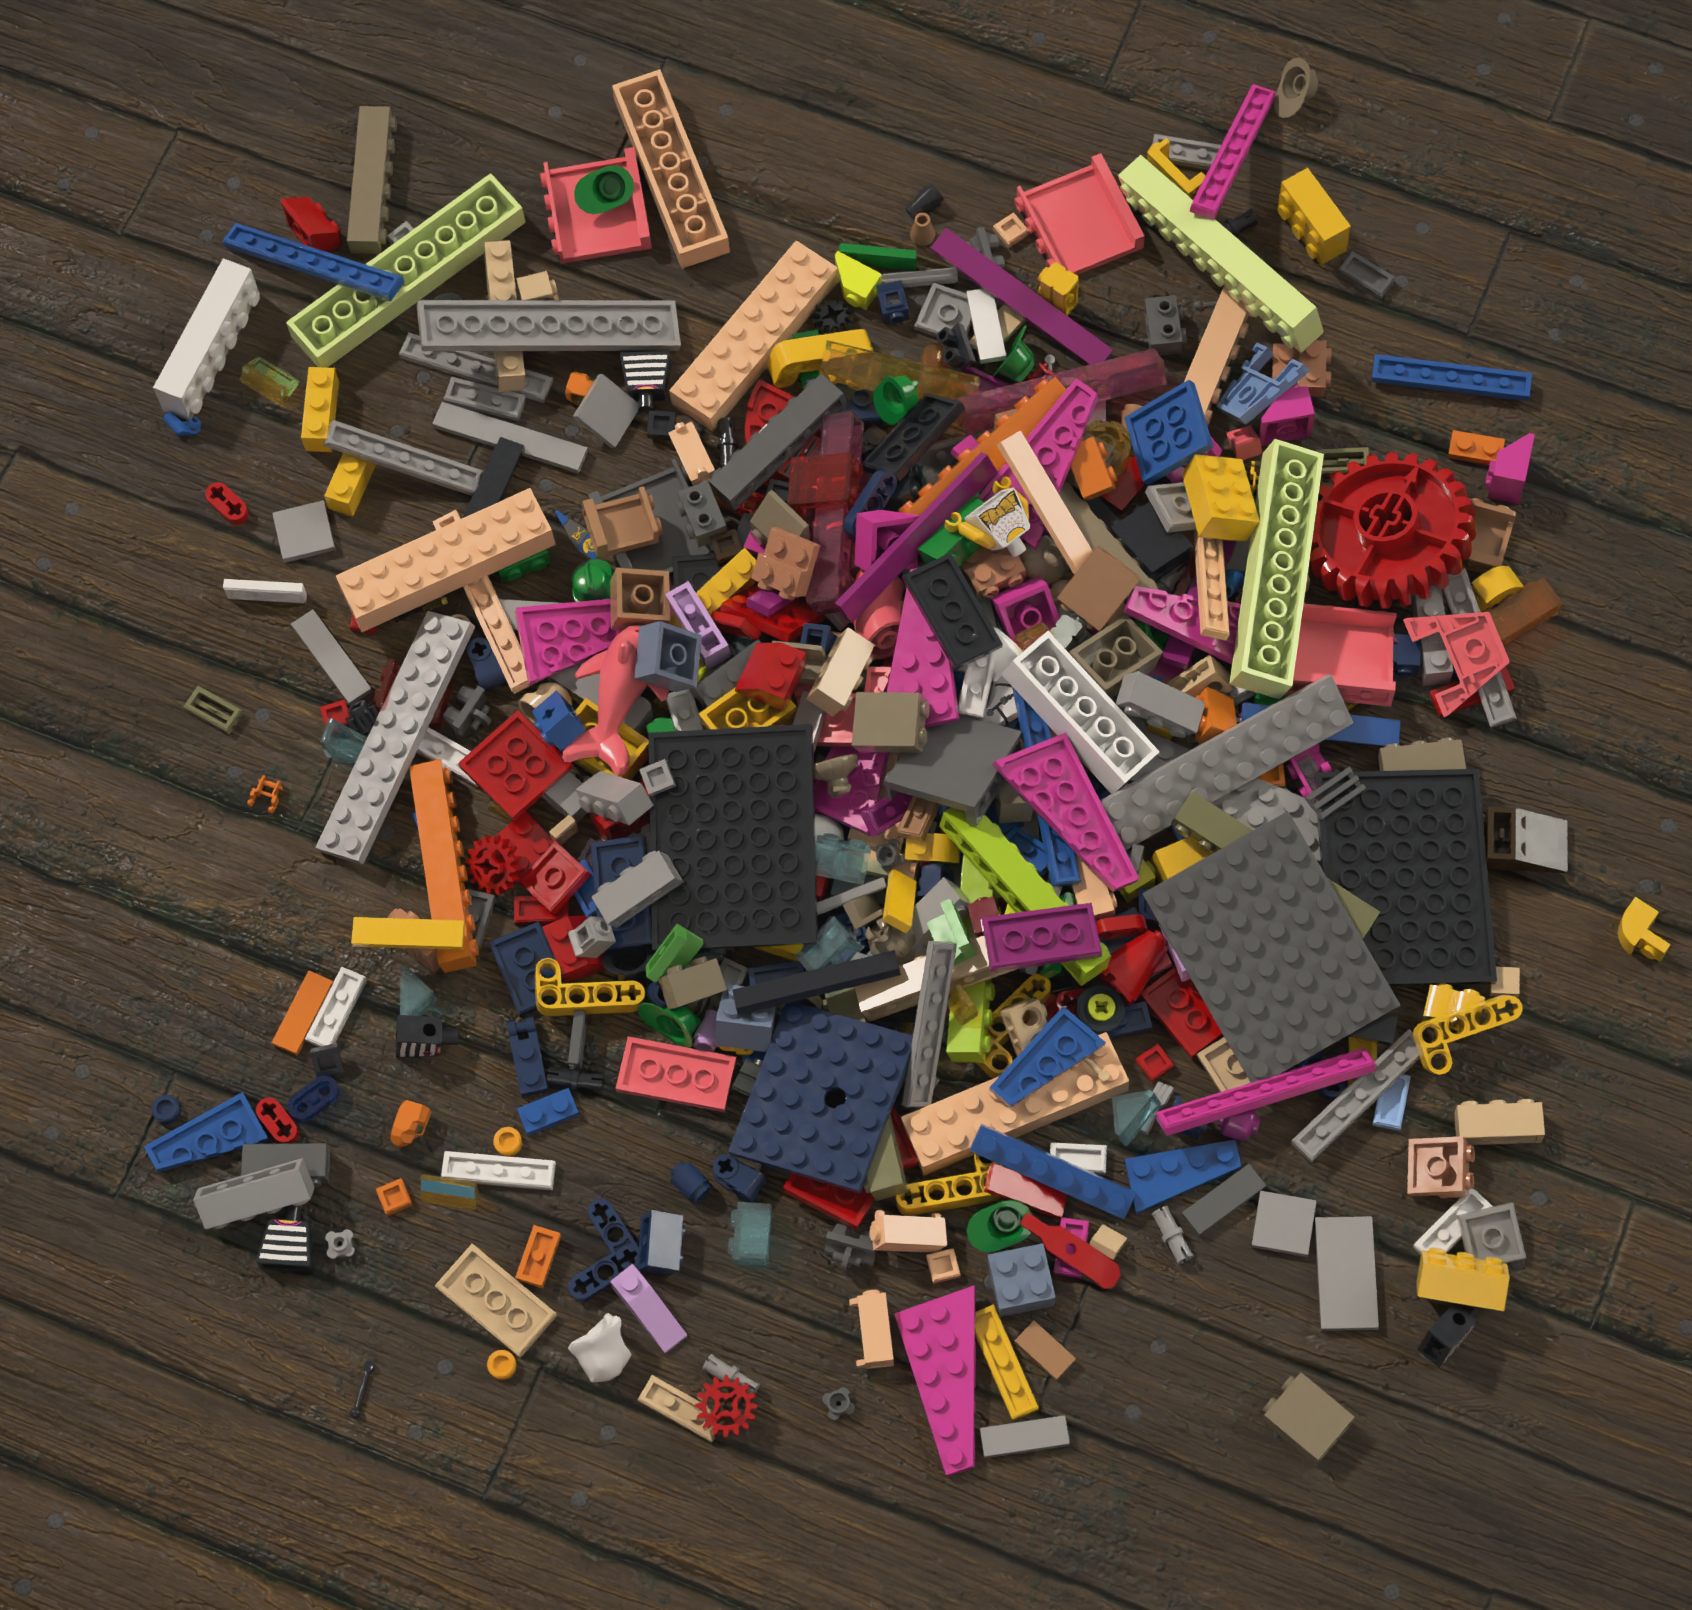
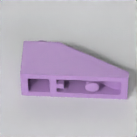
M689 581L665 594L683 629L702 635L700 658L707 670L731 657L727 642Z
M633 1264L610 1281L615 1293L665 1354L687 1337V1334Z

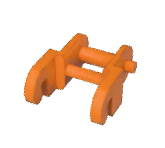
M263 775L261 779H258L259 784L257 788L252 789L250 793L251 799L247 801V806L252 807L257 796L261 794L272 798V806L268 808V813L273 814L279 802L278 793L283 789V786H281L282 781L273 783L267 781L266 776ZM264 786L273 788L272 794L262 791Z

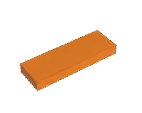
M308 971L272 1041L273 1046L298 1056L305 1042V1037L333 984L332 980Z

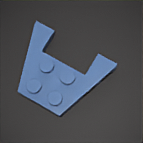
M1256 343L1252 349L1255 353L1250 362L1248 360L1244 361L1241 366L1243 373L1237 382L1232 380L1216 407L1222 413L1246 425L1303 378L1310 370L1303 363L1292 359L1275 379L1265 376L1258 371L1274 354L1268 347Z

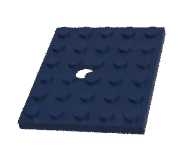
M786 1003L728 1151L729 1154L861 1194L908 1068L913 1036L800 1003ZM834 1089L844 1091L846 1093L844 1104L836 1108H830L826 1105L825 1097L828 1092Z

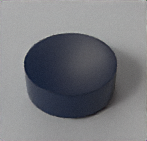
M162 1095L157 1097L152 1103L151 1112L159 1123L170 1124L178 1119L181 1108L173 1096Z

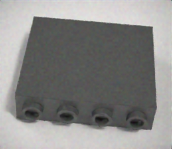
M676 459L672 460V468L601 497L598 490L588 494V498H593L595 505L638 494V488L643 486L646 494L652 495L655 506L652 512L654 517H659L663 531L659 535V542L614 554L613 557L618 568L669 571V577L673 576L672 557L714 553L711 543L698 547L695 539H689L685 525L688 524L686 516L680 517L676 502H679L678 491L689 488L686 483L689 481V477L684 466H678Z
M959 714L960 721L926 728L927 743L923 744V753H900L896 765L885 776L884 787L887 790L888 800L892 801L897 792H902L965 811L967 823L977 826L1006 780L992 764L998 759L1024 750L1022 731Z

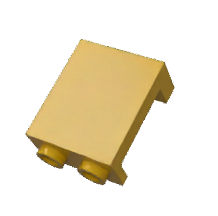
M1165 138L1160 143H1154L1147 152V161L1194 200L1205 175L1200 172L1189 181L1169 161L1170 141Z

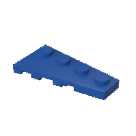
M1063 1006L989 1087V1090L1009 1108H1012L1105 1046L1106 1042Z
M242 1092L145 1145L144 1148L159 1173L243 1149V1144H262L269 1142V1139Z
M1236 1140L1125 1159L1130 1190L1136 1193L1133 1199L1135 1215L1145 1212L1146 1209L1155 1205H1161L1182 1193L1186 1194L1198 1186L1213 1182L1241 1169Z

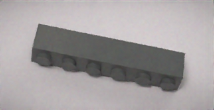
M822 374L816 379L810 380L806 384L804 391L797 397L791 398L786 404V408L779 414L772 416L763 430L753 434L748 444L742 450L734 452L729 462L723 468H718L714 471L709 480L712 492L735 511L846 405L844 393Z

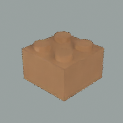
M615 569L610 580L611 630L623 631L632 625L644 626L658 621L669 624L670 603L665 596L669 592V571Z

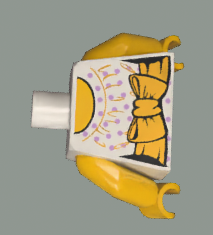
M1003 477L1001 480L1002 485L998 481L994 482L993 492L996 495L964 518L965 522H961V515L959 513L953 512L951 513V519L957 523L945 520L944 526L949 532H957L959 530L961 535L987 549L998 550L1007 547L1012 557H1016L1026 550L1020 536L1030 529L1028 521L1029 507L1028 501L1014 487L1010 488V478Z

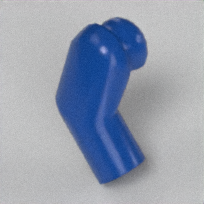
M169 412L163 418V421L178 436H194L201 430V421L196 417L188 418L187 421H181L173 412Z

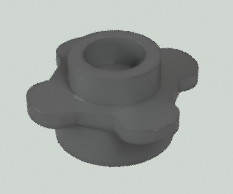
M891 839L888 844L879 845L876 849L877 861L885 871H890L892 866L896 864L902 865L905 861V856L901 854L899 849L900 843L896 839Z
M841 1387L832 1393L824 1394L822 1402L827 1405L829 1410L828 1417L831 1420H837L841 1415H850L854 1412L855 1405L850 1402L848 1397L849 1390L847 1388ZM840 1401L841 1406H837L836 1402Z

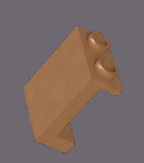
M644 486L638 488V494L597 505L594 504L593 498L582 501V514L597 559L659 542V533L662 532L659 517H654L652 510L655 509L654 501L651 494H646Z
M1472 498L1470 500L1474 507V521L1477 533L1476 538L1471 541L1472 554L1469 558L1462 560L1463 569L1484 574L1502 565L1517 512L1507 506H1494L1485 503L1481 499Z
M1098 545L1057 597L1061 601L1059 605L1068 613L1072 614L1075 612L1081 616L1090 630L1093 631L1096 628L1100 631L1140 581L1141 577L1102 546Z

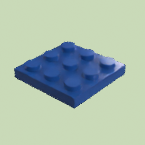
M1187 380L1124 417L1142 481L1147 485L1191 461L1194 454L1202 455L1214 448L1195 383L1191 380Z

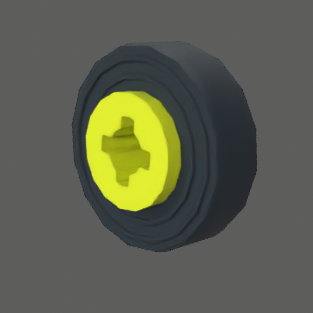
M1103 985L1091 986L1084 990L1078 997L1074 1009L1075 1016L1097 1035L1105 1032L1109 1034L1115 1031L1122 1023L1125 1014L1124 1002L1119 993L1111 987Z

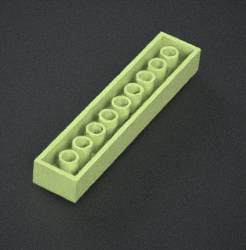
M1140 155L1118 175L1121 182L1120 189L1126 196L1125 200L1130 209L1134 212L1136 210L1141 212L1147 224L1158 227L1160 234L1167 241H1174L1177 249L1184 256L1190 255L1194 259L1195 265L1201 271L1207 270L1211 274L1212 280L1218 286L1224 285L1229 289L1228 293L1235 301L1239 302L1241 300L1252 316L1255 318L1259 316L1263 319V323L1269 331L1279 333L1282 341L1289 348L1295 347L1302 353L1324 333L1316 306L1218 221L1190 212L1193 200L1143 156Z
M490 173L365 264L402 276L404 283L392 301L338 284L286 322L291 337L317 367L328 368L417 303L418 300H421L484 253V242L501 241L525 223L522 207Z
M1274 439L1262 454L1255 503L1260 522L1250 537L1229 684L1280 700L1293 684L1324 454Z

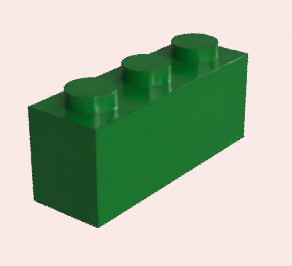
M972 496L957 511L961 515V522H965L964 518L985 502ZM951 517L948 519V521L951 523H957L956 521L952 520ZM944 523L917 548L924 564H928L951 553L958 567H960L981 545L961 535L959 530L957 532L947 531Z

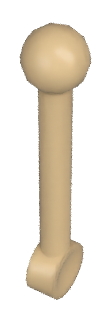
M1088 1057L1083 1060L1098 1074V1079L1101 1082L1109 1080L1108 1071L1101 1070Z

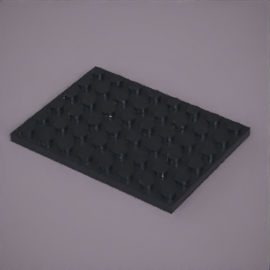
M811 724L649 733V765L665 759L676 784L673 788L650 796V800L654 805L650 808V851H660L667 854L684 881L651 904L652 950H658L676 924L703 939V945L700 949L818 944L813 726Z
M1443 769L1352 772L1355 776H1358L1359 782L1364 784L1366 787L1365 791L1322 821L1317 816L1321 868L1328 879L1380 911L1363 941L1389 986H1430L1441 983L1449 985L1496 983L1497 973L1479 770ZM1316 772L1314 775L1315 790L1341 772ZM1347 777L1321 794L1316 798V803L1349 779ZM1352 785L1320 809L1322 811L1326 810L1356 788Z

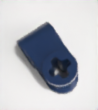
M484 638L473 639L468 644L467 652L480 687L485 689L486 692L507 683L489 642ZM483 650L484 655L479 657L478 652Z
M722 1154L714 1160L713 1172L715 1181L748 1203L754 1201L768 1180L760 1171L747 1166L729 1154ZM727 1166L731 1168V1172L721 1173V1168L726 1169Z

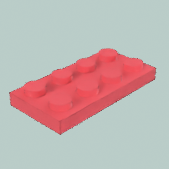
M628 1036L616 1091L725 1112L737 1059L734 1056Z

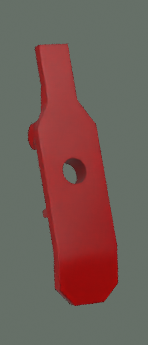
M1028 1212L1019 1225L1042 1241L1044 1249L1050 1254H1053L1074 1268V1270L1091 1279L1102 1289L1115 1286L1121 1276L1119 1265L1105 1254L1062 1226H1048ZM1067 1245L1074 1248V1254L1071 1255L1066 1252Z

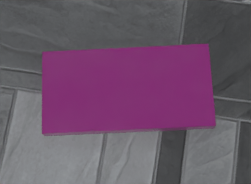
M1092 902L981 918L991 973L1102 957Z

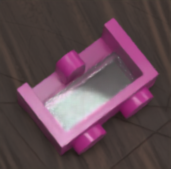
M1318 743L1288 760L1289 765L1286 766L1291 779H1298L1301 785L1298 791L1303 798H1306V796L1315 791L1314 775L1316 772H1332L1329 763L1325 762L1320 754Z

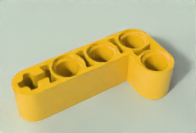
M857 329L782 341L773 347L766 364L774 386L776 388H785L795 383L800 373L865 363L871 360L875 353L866 330Z
M545 958L536 965L537 1010L544 1016L574 1015L575 1010H583L586 1014L629 1013L638 1011L640 1004H643L645 990L637 981L561 984V969L557 961ZM549 969L555 975L548 979L542 977L540 972ZM601 993H606L610 995L611 1000L606 1003L601 1002L597 996ZM617 993H620V1002H616ZM628 993H633L636 999L630 1000ZM577 994L582 996L584 1001L575 1004L569 998ZM552 996L556 999V1003L546 1005L543 1003L542 998Z
M1039 974L1032 975L992 1013V1026H988L987 1036L990 1037V1052L986 1053L985 1062H975L992 1079L999 1077L1006 1070V1068L1002 1070L995 1069L992 1066L994 1062L1004 1061L1007 1067L1012 1063L1011 1055L1002 1047L1010 1039L1007 1030L996 1032L992 1028L997 1023L1004 1024L1000 1010L1031 996L1033 999H1038L1044 1003L1051 993V984L1047 977L1040 976ZM1042 987L1043 992L1038 990L1033 994V988L1040 989ZM1028 1010L1023 1014L1024 1023L1030 1017Z
M1500 995L1419 1023L1414 1028L1413 1038L1425 1070L1438 1075L1447 1073L1452 1066V1057L1447 1043L1519 1018L1522 1013V1003L1514 996ZM1506 1003L1512 1004V1008L1508 1010L1509 1013H1495L1493 1010L1505 1007ZM1483 1009L1486 1012L1487 1018L1483 1024L1479 1025L1475 1020V1014L1478 1010ZM1453 1018H1457L1460 1022V1029L1453 1034L1450 1032L1448 1025ZM1430 1027L1434 1031V1038L1426 1043L1422 1038V1033L1425 1028ZM1436 1054H1440L1443 1058V1064L1438 1069H1434L1431 1065V1059Z
M974 1153L976 1172L907 1184L909 1192L896 1195L898 1211L905 1216H915L997 1201L1000 1199L999 1197L984 1192V1185L986 1184L989 1166L993 1163L1002 1165L994 1161L984 1164L979 1160L981 1156ZM964 1185L970 1187L972 1191L969 1195L962 1196L957 1192V1189ZM939 1190L944 1194V1197L941 1200H932L929 1194L932 1191ZM920 1193H924L925 1203H921ZM906 1196H911L912 1204L907 1205L905 1201Z

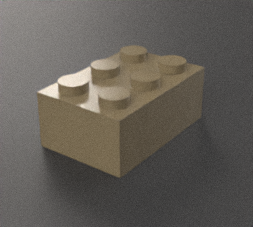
M1127 614L1069 651V654L1110 698L1119 693L1124 675L1137 671L1147 675L1155 669L1163 653Z

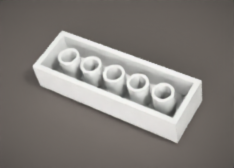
M224 258L221 261L153 387L163 411L167 413L173 412L176 416L188 420V418L192 419L194 414H198L201 410L202 400L206 392L211 391L215 375L223 369L226 361L225 357L229 349L232 350L234 348L237 334L241 328L246 326L248 314L252 306L255 307L259 301L260 293L250 268Z
M1049 631L1015 658L1001 673L1057 736L1064 733L1067 734L1080 761L1111 794L1118 791L1159 753V750Z

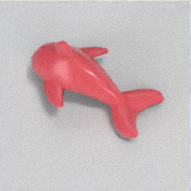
M632 625L621 631L614 638L608 650L590 658L575 673L577 679L600 674L598 725L582 733L564 749L562 756L564 762H572L581 758L599 757L611 767L613 773L617 776L625 774L629 769V753L618 734L622 722L647 685L661 701L667 700L669 689L634 679L639 627L643 625Z

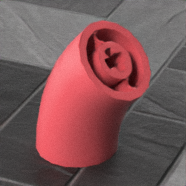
M863 569L857 573L855 582L864 574L865 571ZM898 576L853 622L855 632L875 645L870 654L874 660L890 657L895 651L902 615V598L905 589L902 580Z

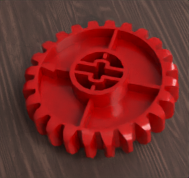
M1389 452L1386 455L1385 461L1379 462L1378 457L1373 454L1367 456L1366 465L1360 466L1355 461L1348 463V473L1346 475L1340 472L1332 473L1329 476L1331 487L1327 485L1319 487L1309 563L1312 573L1322 579L1323 586L1328 591L1338 590L1340 599L1344 601H1350L1357 595L1359 605L1362 607L1370 606L1375 599L1379 600L1381 609H1389L1394 599H1399L1403 607L1411 605L1412 595L1415 594L1421 599L1426 600L1431 597L1430 587L1434 585L1439 589L1446 588L1449 585L1447 573L1451 575L1460 574L1463 570L1462 560L1469 558L1472 554L1471 541L1476 538L1477 533L1473 503L1468 498L1464 484L1455 481L1454 473L1451 470L1441 469L1439 471L1437 461L1433 459L1425 460L1420 465L1417 454L1410 453L1405 457L1404 461H1399L1396 452Z

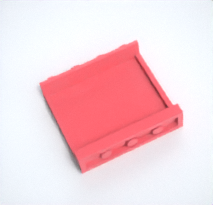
M634 147L624 149L625 157L551 170L548 168V163L544 162L545 172L540 173L543 188H548L549 195H544L546 210H552L553 217H548L550 233L555 232L556 239L551 240L554 255L559 254L561 264L652 249ZM611 165L621 166L629 171L633 177L634 191L629 201L623 205L594 215L584 212L576 204L574 198L575 186L585 175Z
M1101 153L1092 156L1090 166L1023 192L1021 186L1017 187V198H1014L1016 208L1019 213H1024L1026 227L1029 233L1034 232L1037 238L1035 240L1036 246L1040 254H1045L1048 268L1057 262L1065 267L1066 271L1069 270L1079 275L1144 248V234Z
M1304 603L1293 684L1284 696H1289L1329 674L1333 676L1344 702L1391 707L1396 682H1393V636L1396 613Z

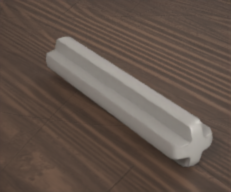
M955 268L887 273L882 275V284L902 280L904 288L927 286L933 283H956L958 281V272Z

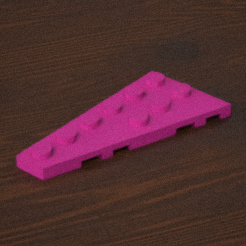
M1077 378L1026 438L1058 494H1060L1099 397L1095 391ZM1006 462L977 498L986 502L996 495L993 492L994 482L998 481L1002 485V478L1009 477L1011 480L1010 488L1014 487L1028 501L1030 529L1022 534L1020 538L1037 551L1046 527Z
M906 589L887 692L920 693L924 696L930 706L929 717L925 719V728L960 721L953 667L909 590Z
M1135 586L1132 589L1124 613L1232 665L1241 604L1227 602L1230 635L1225 641L1200 634L1198 599H1194L1192 595H1171L1163 590Z
M610 599L516 607L515 609L528 686L608 650L614 638L622 631L611 630ZM670 605V617H671L675 612L673 611V609H672V607H671V605Z
M832 746L824 761L850 754L858 756L856 768L847 776L848 783L851 784L852 788H850L849 793L831 797L827 792V782L814 778L815 812L870 837L871 835L860 812L879 801L889 753L859 752L854 747Z
M1066 733L998 759L992 764L1112 892L1139 880Z
M975 1286L894 1314L947 1477L975 1468Z

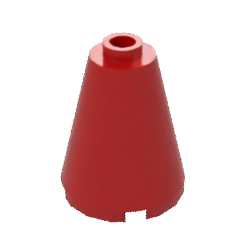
M1150 930L1144 932L1110 953L1111 958L1107 969L1098 974L1097 977L1105 986L1111 987L1118 992L1126 1005L1131 1006L1167 952L1168 948L1165 945L1168 942L1167 939L1157 930L1154 933Z

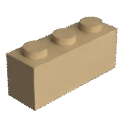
M850 628L843 631L836 638L806 700L832 717L840 710L845 711L853 700V697L850 696L852 690H856L863 679L860 675L862 670H865L873 659V656L870 654L875 645Z
M1522 1099L1517 1101V1103L1494 1100L1490 1101L1489 1104L1465 1101L1461 1105H1457L1454 1112L1456 1137L1464 1136L1470 1145L1541 1143L1545 1136L1542 1102L1534 1103L1532 1099Z

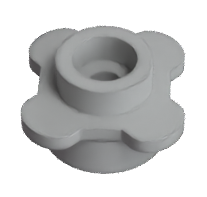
M346 1229L341 1233L333 1231L327 1233L325 1239L329 1245L327 1250L329 1258L350 1257L354 1254L355 1249L351 1241L354 1236L352 1231ZM338 1242H342L343 1245L338 1246Z

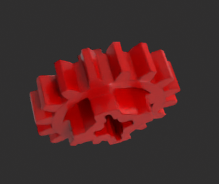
M501 835L482 837V840L473 842L475 848L468 849V853L472 857L465 860L467 864L471 865V868L467 870V874H473L474 876L470 882L472 884L478 882V890H486L487 894L505 893L506 890L514 888L512 882L520 880L516 872L522 870V867L517 865V861L521 860V856L514 855L517 847H509L510 840H501Z
M728 1375L724 1376V1382H719L717 1377H714V1385L710 1386L705 1383L703 1388L706 1393L698 1392L697 1398L702 1401V1403L695 1404V1410L702 1411V1413L697 1415V1421L705 1420L703 1430L706 1431L711 1427L713 1429V1437H716L719 1432H723L724 1439L728 1438L729 1432H733L735 1437H739V1428L748 1431L749 1426L746 1421H755V1416L750 1413V1411L757 1410V1404L750 1403V1401L755 1399V1393L747 1394L749 1384H744L741 1387L739 1385V1377H736L733 1382H729ZM731 1389L733 1391L731 1393H721L719 1390ZM709 1399L715 1405L710 1415L707 1412V1402ZM742 1399L746 1407L744 1415L738 1410V1404ZM732 1402L731 1412L728 1410L720 1412L721 1403L728 1404ZM721 1421H731L733 1424L720 1425L719 1423Z

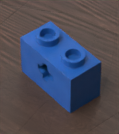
M557 690L532 711L537 719L534 724L540 730L541 737L549 746L555 744L561 751L586 731L574 708Z

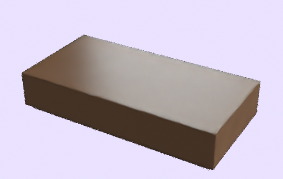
M1035 1321L1015 1340V1344L1056 1381L1076 1361L1072 1354Z

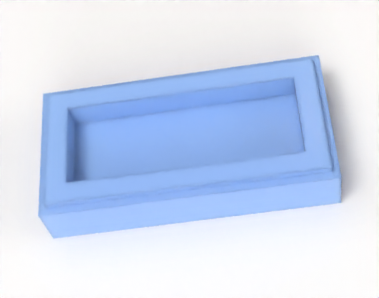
M1403 1075L1377 1099L1372 1126L1396 1131L1401 1130L1411 1076Z

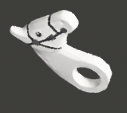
M993 627L999 638H1001L1003 646L998 649L990 698L986 705L984 719L980 720L1004 726L1018 718L1012 686L1001 673L1023 651L1008 636ZM967 665L955 671L965 673Z

